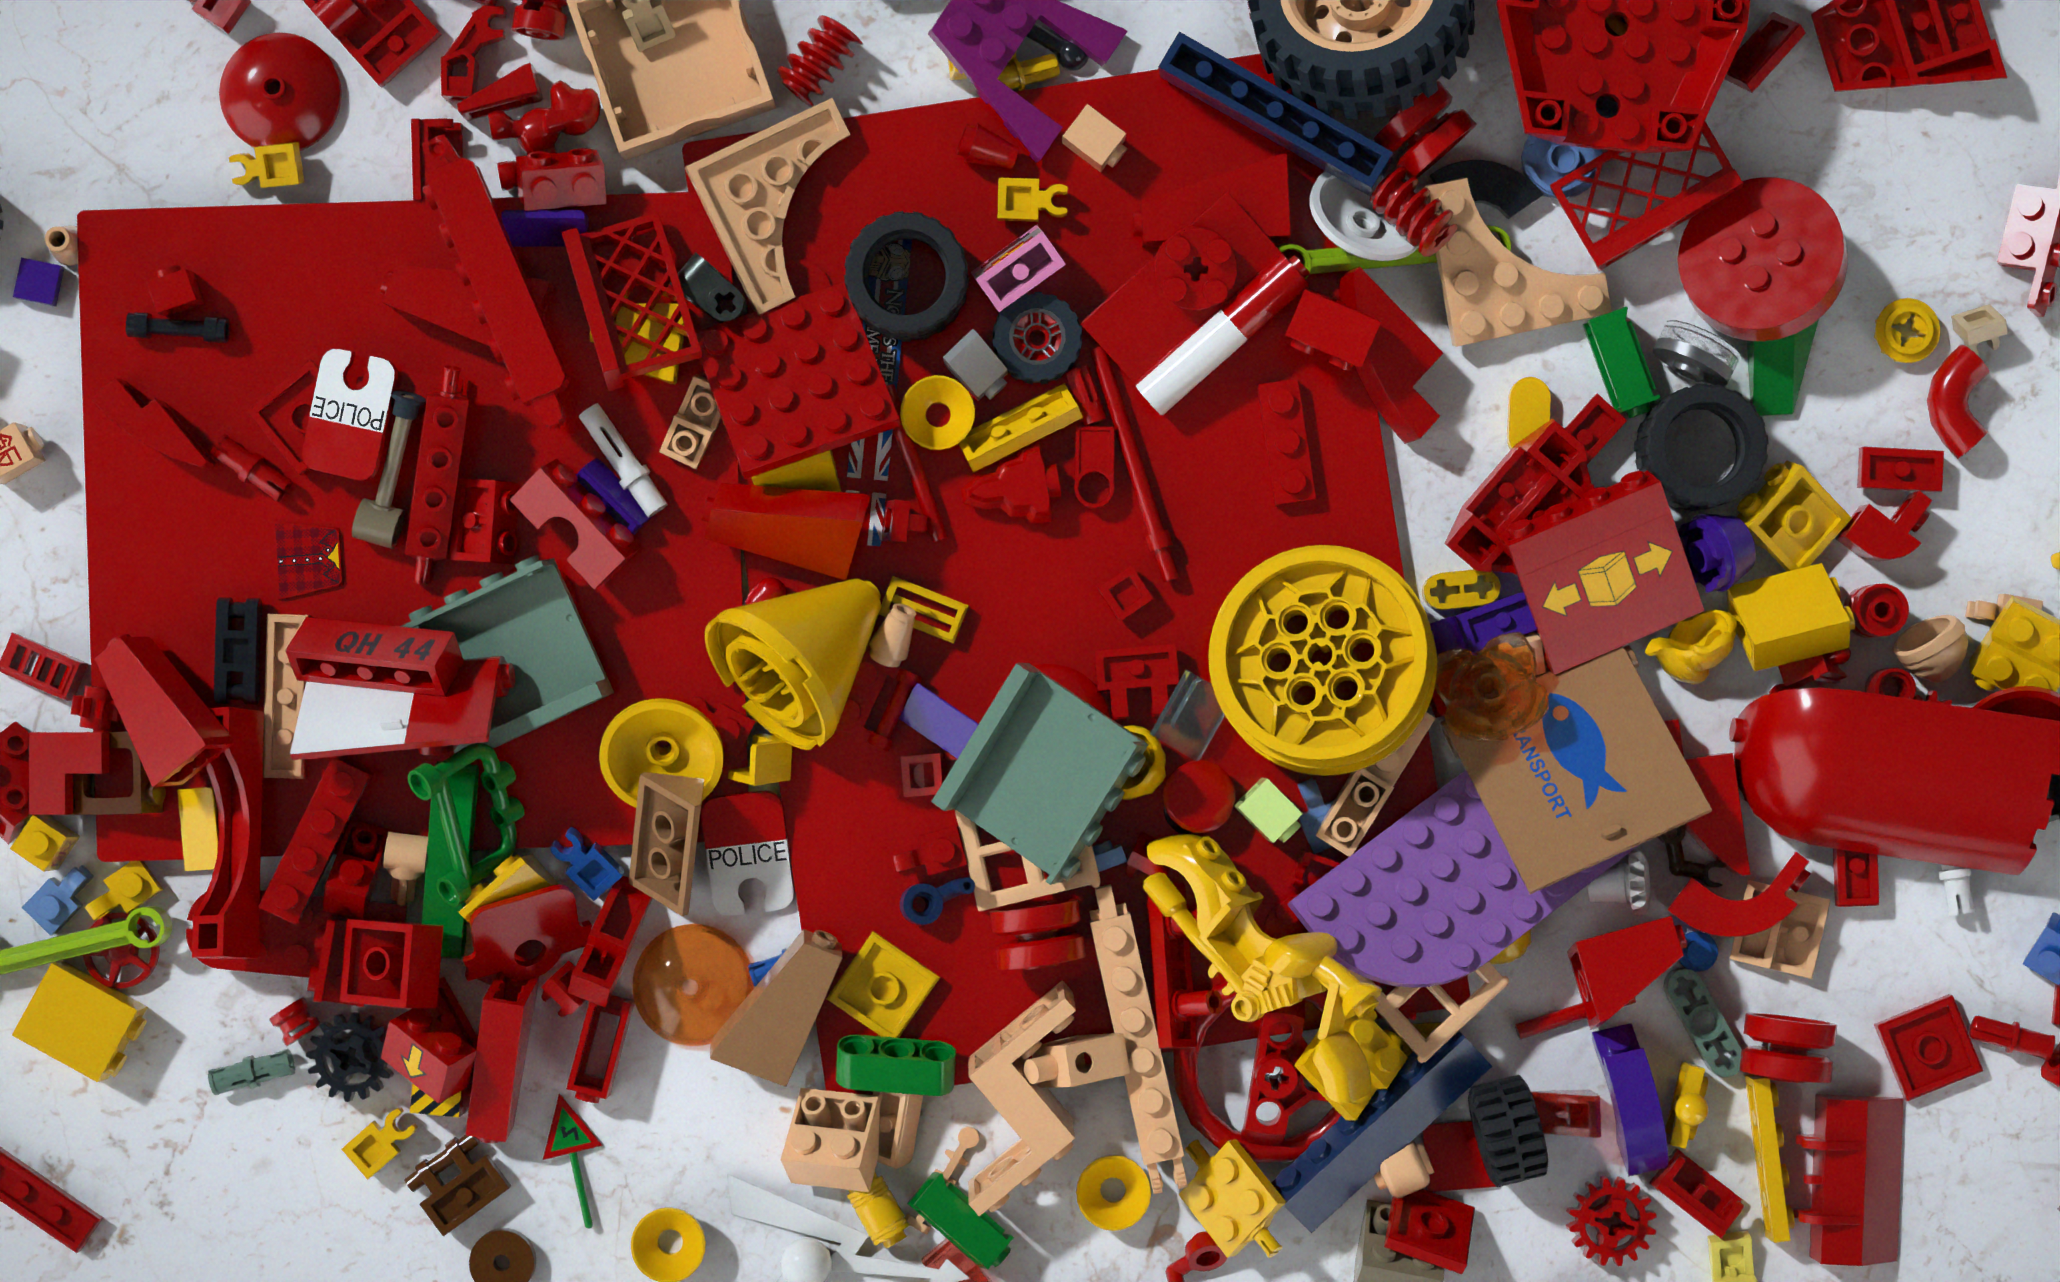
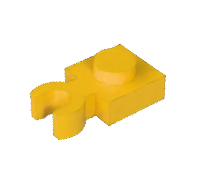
M298 142L254 147L256 158L249 153H239L229 157V162H241L246 167L244 176L232 178L233 184L244 185L251 183L258 176L261 188L305 183Z
M999 178L998 221L1038 222V210H1046L1053 217H1064L1067 215V208L1055 207L1051 199L1056 194H1067L1068 187L1062 184H1055L1046 191H1039V179Z
M402 1107L391 1111L387 1115L384 1128H381L374 1120L341 1149L367 1180L401 1152L394 1141L410 1137L418 1128L416 1123L409 1126L407 1130L397 1128L395 1121L404 1112Z

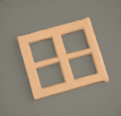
M955 810L970 877L975 882L974 894L978 911L1092 885L1094 888L1099 887L1101 881L1092 845L1090 847L1085 845L1078 857L1081 860V871H1077L1068 881L1064 879L1060 883L1048 884L1046 882L1047 879L1044 878L1043 870L1022 856L1028 883L993 892L985 857L1013 849L1003 842L982 846L977 824Z
M1488 961L1475 970L1476 974L1485 983L1461 1006H1458L1440 985L1426 987L1451 1014L1427 1038H1424L1398 1010L1421 987L1396 986L1387 996L1381 992L1376 998L1379 1001V1005L1375 1010L1418 1055V1062L1423 1063L1431 1058L1508 985L1509 978L1502 976ZM1349 970L1361 982H1367L1375 985V983L1372 980Z

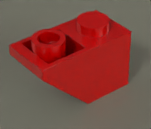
M353 819L350 820L325 884L323 911L349 919H364L380 873L387 835L391 830Z

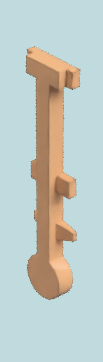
M971 1126L960 1130L958 1134L960 1144L955 1152L946 1149L945 1154L950 1158V1161L945 1170L941 1172L935 1169L934 1171L942 1173L945 1182H951L955 1185L957 1181L950 1177L957 1164L967 1166L968 1161L963 1157V1154L967 1148L975 1147L979 1141L978 1131ZM908 1213L906 1214L905 1218L910 1226L922 1233L928 1234L931 1227L923 1223L925 1219L918 1214L915 1218Z

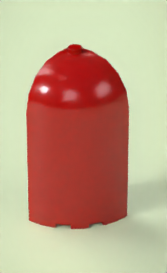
M1804 688L1788 689L1763 695L1748 704L1739 714L1738 718L1734 717L1732 719L1729 731L1730 741L1735 742L1734 760L1738 787L1753 813L1779 835L1814 846L2017 876L2025 870L2037 851L2036 844L2033 843L2037 829L2046 830L2054 805V800L2047 798L2051 775H2060V721L1855 690Z

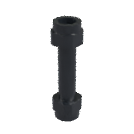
M136 312L127 314L126 335L127 337L150 339L152 334L204 337L206 342L227 343L230 335V323L228 318L205 317L204 321L152 318V314Z

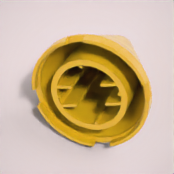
M854 578L727 609L717 615L706 626V648L711 662L725 686L729 687L735 681L750 699L742 707L760 725L777 738L786 741V743L794 747L811 750L817 744L822 746L835 733L879 615L881 595L877 587L870 581Z

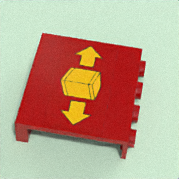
M1648 470L1645 472L1634 471L1628 473L1621 478L1619 483L1607 488H1593L1585 492L1583 498L1570 504L1560 503L1553 505L1545 511L1544 515L1532 520L1523 519L1516 521L1508 526L1507 531L1497 534L1499 541L1509 551L1543 645L1545 665L1554 675L1705 611L1661 481Z

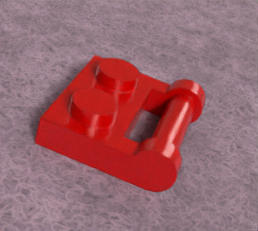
M864 652L837 729L889 752L893 740L890 739L913 687H915L917 682L920 684L922 677L900 667L884 666L873 660L869 653ZM890 676L899 681L876 731L873 732L865 728V725L887 677Z

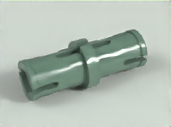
M289 1049L258 1058L251 1055L244 1057L242 1062L235 1063L234 1065L208 1070V1081L214 1095L247 1086L253 1089L260 1087L261 1082L295 1074V1062Z

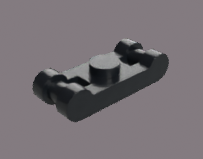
M219 597L217 600L214 700L216 704H229L231 700H243L244 704L252 705L259 703L260 622L262 619V601L260 598H247L246 602H233L232 598ZM233 618H245L244 631L232 630ZM230 671L243 672V684H231Z

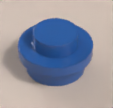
M1692 931L1685 934L1687 948L1682 949L1684 956L1679 959L1680 964L1694 972H1703L1711 968L1718 957V947L1715 940L1709 934L1701 931Z

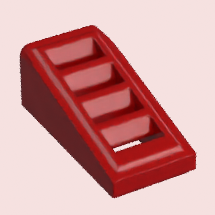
M531 63L524 64L458 103L459 113L465 120L470 121L488 116V113L494 110L504 112L541 102L543 96L536 70Z
M11 633L0 660V672L66 701H72L73 695H76L89 663L19 634ZM19 645H21L26 650L18 669H16L11 664ZM33 653H39L40 655L32 674L26 673ZM50 658L53 660L46 679L43 680L40 678L47 659ZM61 664H63L67 668L58 686L53 683Z

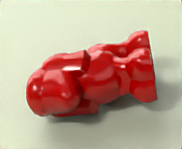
M560 80L554 83L550 89L551 108L532 109L526 112L520 120H513L503 111L494 110L488 113L492 140L516 139L521 149L527 155L534 152L557 153L555 144L561 132L571 136L583 135L598 122L601 110L598 94L592 88H571L567 83ZM516 161L497 163L502 191L517 188Z

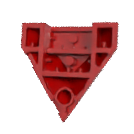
M1554 419L1549 420L1515 444L1461 507L1444 544L1476 571H1495L1517 575L1509 551L1499 541L1497 534L1507 531L1508 526L1516 521L1523 519L1532 520L1544 515L1545 511L1553 505L1560 503L1570 504L1583 498L1585 492L1594 488L1586 463L1588 459L1584 445Z

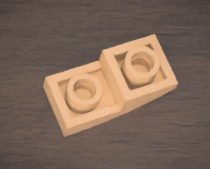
M698 374L693 377L679 412L674 416L659 451L695 469L698 468L721 421L720 413L706 378Z

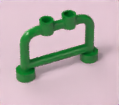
M485 743L470 744L435 766L423 763L408 773V783L413 793L422 800H429L435 796L454 870L437 880L436 889L440 898L450 907H457L465 902L471 895L472 886L492 874L502 862L513 855L517 843L515 822L522 818L525 813L522 803L516 797H508L506 787L516 779L514 769L506 761L499 762L495 750ZM480 759L484 767V772L480 776L484 788L490 792L494 806L490 809V818L499 828L501 840L494 853L471 867L448 777L473 761Z

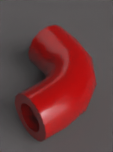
M1963 344L1958 346L1932 377L1927 397L1930 423L1942 443L1957 459L1972 449L1988 432L1969 410L1968 399L1974 387L1990 371L1983 360Z

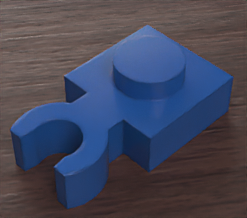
M570 827L565 836L572 842L573 846L565 848L555 840L550 848L551 853L558 860L571 863L567 867L565 874L595 901L623 876L625 869L597 842L587 849L583 845L581 833L577 829Z

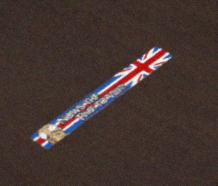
M912 239L897 240L883 247L874 257L869 269V287L874 298L885 309L901 315L905 314ZM863 320L864 331L886 386L894 384L897 392L902 342L899 339L892 338L891 340L883 337L877 331L874 332ZM893 429L850 443L846 492L871 496L857 544L881 546Z

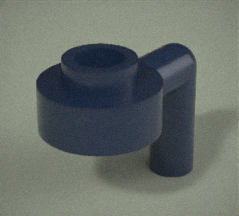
M971 878L954 879L938 888L929 884L912 885L903 892L900 898V911L903 917L912 924H930L940 916L944 902L959 895L972 893L975 889V882ZM916 897H921L925 901L926 906L922 912H917L913 907V901Z

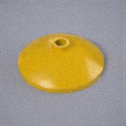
M658 698L637 702L628 706L613 718L603 734L599 760L602 774L611 790L624 802L636 808L640 774L645 772L704 779L702 800H704L712 792L720 779L724 752L718 731L702 712L684 702ZM665 740L670 743V746L668 748H661L657 745V742Z

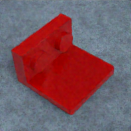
M13 722L0 733V837L8 845L19 836L25 819L31 815L29 814V732L18 722Z

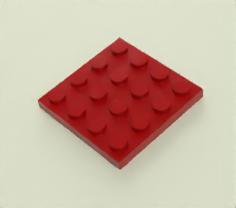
M845 282L794 298L760 315L757 312L738 317L735 320L723 322L695 332L703 356L699 360L744 479L900 426L899 416L858 313L848 296Z

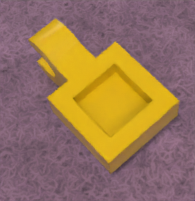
M130 861L103 880L110 891L85 906V909L93 920L100 919L111 913L120 905L126 913H131L164 889L144 861Z

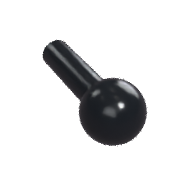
M1036 23L1026 36L1057 54L1059 64L1067 70H1079L1088 61L1089 57L1077 45L1063 40Z

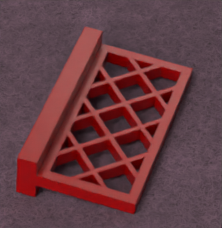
M1704 121L1692 147L1693 150L1687 171L1663 166L1667 152H1661L1657 165L1635 159L1636 153L1631 152L1629 158L1621 156L1624 153L1622 151L1608 150L1550 184V188L1598 271L1603 270L1743 188L1741 178L1736 170L1733 169L1706 121ZM1702 135L1709 147L1699 145ZM1697 151L1715 155L1722 169L1708 177L1691 173ZM1611 160L1628 163L1622 186L1599 180L1605 163ZM1633 165L1656 170L1651 192L1627 187ZM1596 169L1594 179L1585 177V175ZM1661 172L1685 177L1681 193L1672 198L1655 194ZM1689 179L1700 181L1687 189ZM1575 181L1592 184L1586 207L1569 203L1562 189ZM1597 186L1620 191L1615 213L1591 208ZM1625 193L1649 198L1643 215L1636 219L1619 215ZM1653 200L1664 202L1651 210ZM1574 210L1584 212L1582 223ZM1589 214L1613 219L1609 234L1593 243L1585 230ZM1617 221L1627 223L1621 228L1615 230Z
M659 212L579 234L578 228L561 232L609 391L625 387L623 382L625 379L703 357ZM652 227L655 228L657 236L649 249L632 242L638 231ZM609 240L617 244L618 247L608 261L594 254L591 245ZM659 248H661L663 256L657 254ZM626 249L643 256L634 272L617 265ZM651 260L667 267V272L659 284L642 276ZM597 265L604 268L601 273H599ZM612 272L629 279L620 295L604 289L603 285ZM670 282L672 283L673 290L667 288ZM636 284L654 291L645 307L627 299ZM662 295L678 303L670 319L652 311ZM608 300L614 302L611 309L609 307ZM622 307L640 314L630 330L614 323V319ZM681 316L683 319L684 326L677 323ZM647 318L665 326L656 342L638 335ZM674 330L687 336L691 347L672 351L663 345ZM618 335L625 338L622 344L620 343ZM632 342L650 349L643 361L629 365L626 364L624 355Z

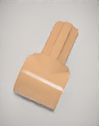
M388 832L383 868L387 869L388 873L392 876L391 899L397 901L398 905L405 906L406 903L413 902L415 899L417 878L426 872L427 836Z

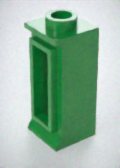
M1626 306L1590 319L1588 323L1582 326L1612 407L1620 414L1627 412L1630 419L1651 411L1650 403L1661 397L1660 394L1654 396L1652 393L1656 387L1631 320L1626 322L1628 311Z
M933 1172L907 1203L980 1268L989 1269L991 1265L994 1267L999 1266L1011 1251L1008 1244L1014 1237L1010 1234H1004L1005 1230L985 1212L978 1216L968 1204V1197L951 1182H945L942 1173Z

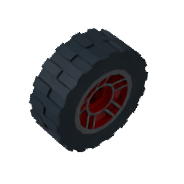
M1034 292V294L1027 295L1025 293L998 314L993 327L992 340L994 352L1008 369L1011 377L1016 380H1023L1027 384L1040 383V385L1048 384L1052 380L1056 381L1072 369L1079 357L1082 345V329L1078 317L1070 309L1068 303L1062 302L1053 294L1045 295L1042 292ZM1042 331L1045 337L1044 343L1039 346L1033 345L1029 340L1030 334Z

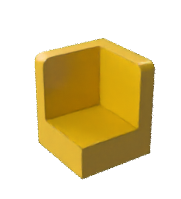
M766 733L753 735L750 750V767L729 770L728 779L753 786L789 781L791 779L792 745L774 735Z

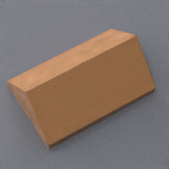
M645 772L640 774L628 883L679 915L685 916L689 914L704 779Z

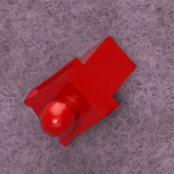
M1846 648L1779 665L1778 668L1784 686L1797 688L1814 680L1830 684L1839 683L1840 680L1847 677L1839 665L1845 664L1850 659L1851 650Z

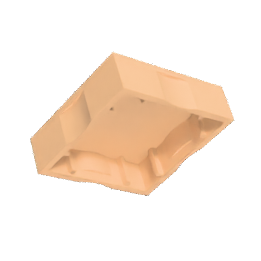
M566 0L582 48L592 66L600 90V100L618 152L624 161L776 109L739 0H661L676 37L641 52L638 51L623 18L622 12L629 8L625 7L621 0Z

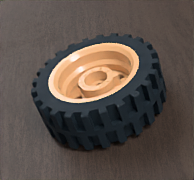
M1248 0L1251 11L1250 16L1262 62L1267 73H1273L1276 86L1285 92L1291 88L1294 97L1307 104L1310 101L1315 102L1317 109L1328 116H1331L1333 109L1344 110L1346 119H1358L1359 111L1373 110L1374 118L1387 116L1385 108L1400 104L1403 111L1414 106L1413 97L1422 92L1429 98L1438 91L1437 80L1441 76L1450 80L1457 72L1455 57L1463 59L1466 57L1470 49L1468 35H1473L1475 29L1474 0Z

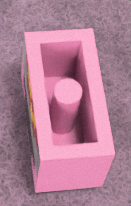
M1035 225L974 269L971 274L998 312H1000L1066 264L1044 232Z

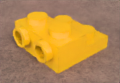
M1786 460L1784 464L1777 463L1766 472L1764 480L1767 483L1757 494H1748L1739 502L1737 510L1740 513L1736 517L1745 523L1754 543L1758 547L1766 549L1786 571L1810 566L1852 518L1802 465Z
M2012 595L1969 659L1970 673L1974 675V682L1981 688L1991 692L1996 687L2003 690L2017 686L2042 687L2056 692L2060 686V619Z
M1374 1010L1363 1018H1359L1357 1015L1348 1019L1345 1018L1342 1030L1348 1031L1354 1037L1366 1057L1371 1075L1370 1094L1349 1103L1333 1102L1328 1098L1325 1093L1322 1077L1313 1063L1314 1051L1320 1041L1317 1038L1318 1032L1294 1065L1346 1121L1357 1120L1376 1090L1387 1089L1408 1059L1407 1055L1400 1049L1403 1045L1401 1038L1392 1031L1382 1030L1375 1022L1377 1014Z

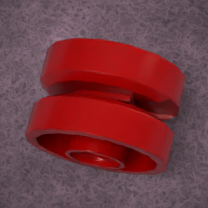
M1437 81V92L1429 98L1424 93L1413 97L1414 106L1403 111L1400 108L1389 119V123L1372 140L1393 152V155L1409 144L1407 147L1408 151L1398 160L1396 169L1402 166L1407 168L1408 171L1404 177L1406 181L1412 177L1419 178L1477 125L1464 109L1454 110L1450 114L1446 112L1438 119L1450 106L1453 96L1440 81Z
M1078 899L1046 901L990 911L992 932L998 936L1015 935V938H1019L1000 943L995 948L998 970L1047 968L1061 965L1062 962L1086 957L1083 935L1077 932L1057 933L1064 930L1065 927L1076 925L1081 920Z
M1746 1013L1743 1034L1750 1036L1753 1040L1766 1042L1768 1047L1749 1046L1741 1051L1740 1071L1784 1082L1830 1083L1832 1080L1833 1061L1828 1056L1808 1051H1812V1049H1828L1834 1046L1836 1043L1837 1024L1785 1015Z

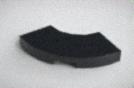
M1460 161L1442 167L1429 176L1434 184L1463 177L1467 178L1474 203H1484L1494 207L1507 219H1510L1543 196L1538 187L1522 173L1493 161Z

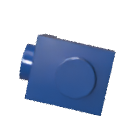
M2053 912L2022 964L2057 985L2060 984V915Z

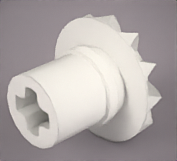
M1631 851L1629 865L1620 863L1619 865L1612 866L1588 885L1590 903L1621 902V904H1628L1631 902L1634 916L1646 914L1650 908L1651 886L1649 863L1643 851Z

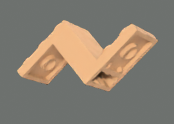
M1063 980L968 1057L969 1078L1021 1138L968 1181V1204L978 1216H981L987 1210L990 1212L998 1210L1007 1202L1010 1197L1008 1193L1019 1184L1023 1187L1030 1184L1039 1176L1042 1171L1040 1167L1051 1158L1055 1161L1062 1158L1073 1147L1072 1141L1075 1139L1072 1116L1048 1088H1040L1037 1083H1029L1025 1078L1023 1069L1024 1060L1032 1056L1041 1047L1042 1043L1040 1040L1051 1031L1055 1034L1061 1032L1074 1019L1072 1016L1076 1011L1074 995Z

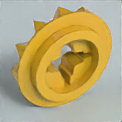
M1903 298L1893 301L1884 307L1875 320L1874 338L1881 348V353L1892 358L1894 362L1914 363L1920 361L1933 352L1939 341L1940 324L1935 312L1927 304L1917 299ZM1911 317V330L1922 337L1907 338L1901 346V333L1891 326H1902Z

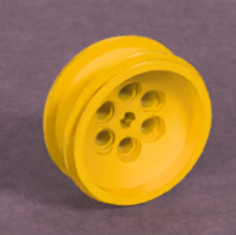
M1314 545L1291 549L1265 560L1248 572L1234 586L1224 600L1213 625L1209 644V672L1216 699L1223 713L1243 740L1267 760L1295 772L1321 776L1341 775L1365 769L1382 761L1400 748L1415 732L1422 722L1433 697L1437 677V652L1426 612L1412 588L1398 573L1366 553L1341 546ZM1342 610L1347 612L1350 616L1349 622L1343 628L1333 629L1327 625L1328 617L1334 611ZM1297 615L1306 617L1308 625L1303 632L1291 634L1286 630L1287 622L1291 617ZM1360 643H1369L1374 647V654L1368 661L1358 662L1352 658L1354 647ZM1319 649L1323 653L1331 651V661L1325 666L1320 662L1312 664L1311 657L1315 651ZM1279 653L1290 655L1291 664L1285 671L1274 672L1270 669V661L1274 655ZM1352 681L1357 684L1358 690L1352 699L1341 700L1335 696V690L1341 682ZM1306 685L1313 687L1316 690V696L1310 704L1299 705L1294 701V695L1298 688Z

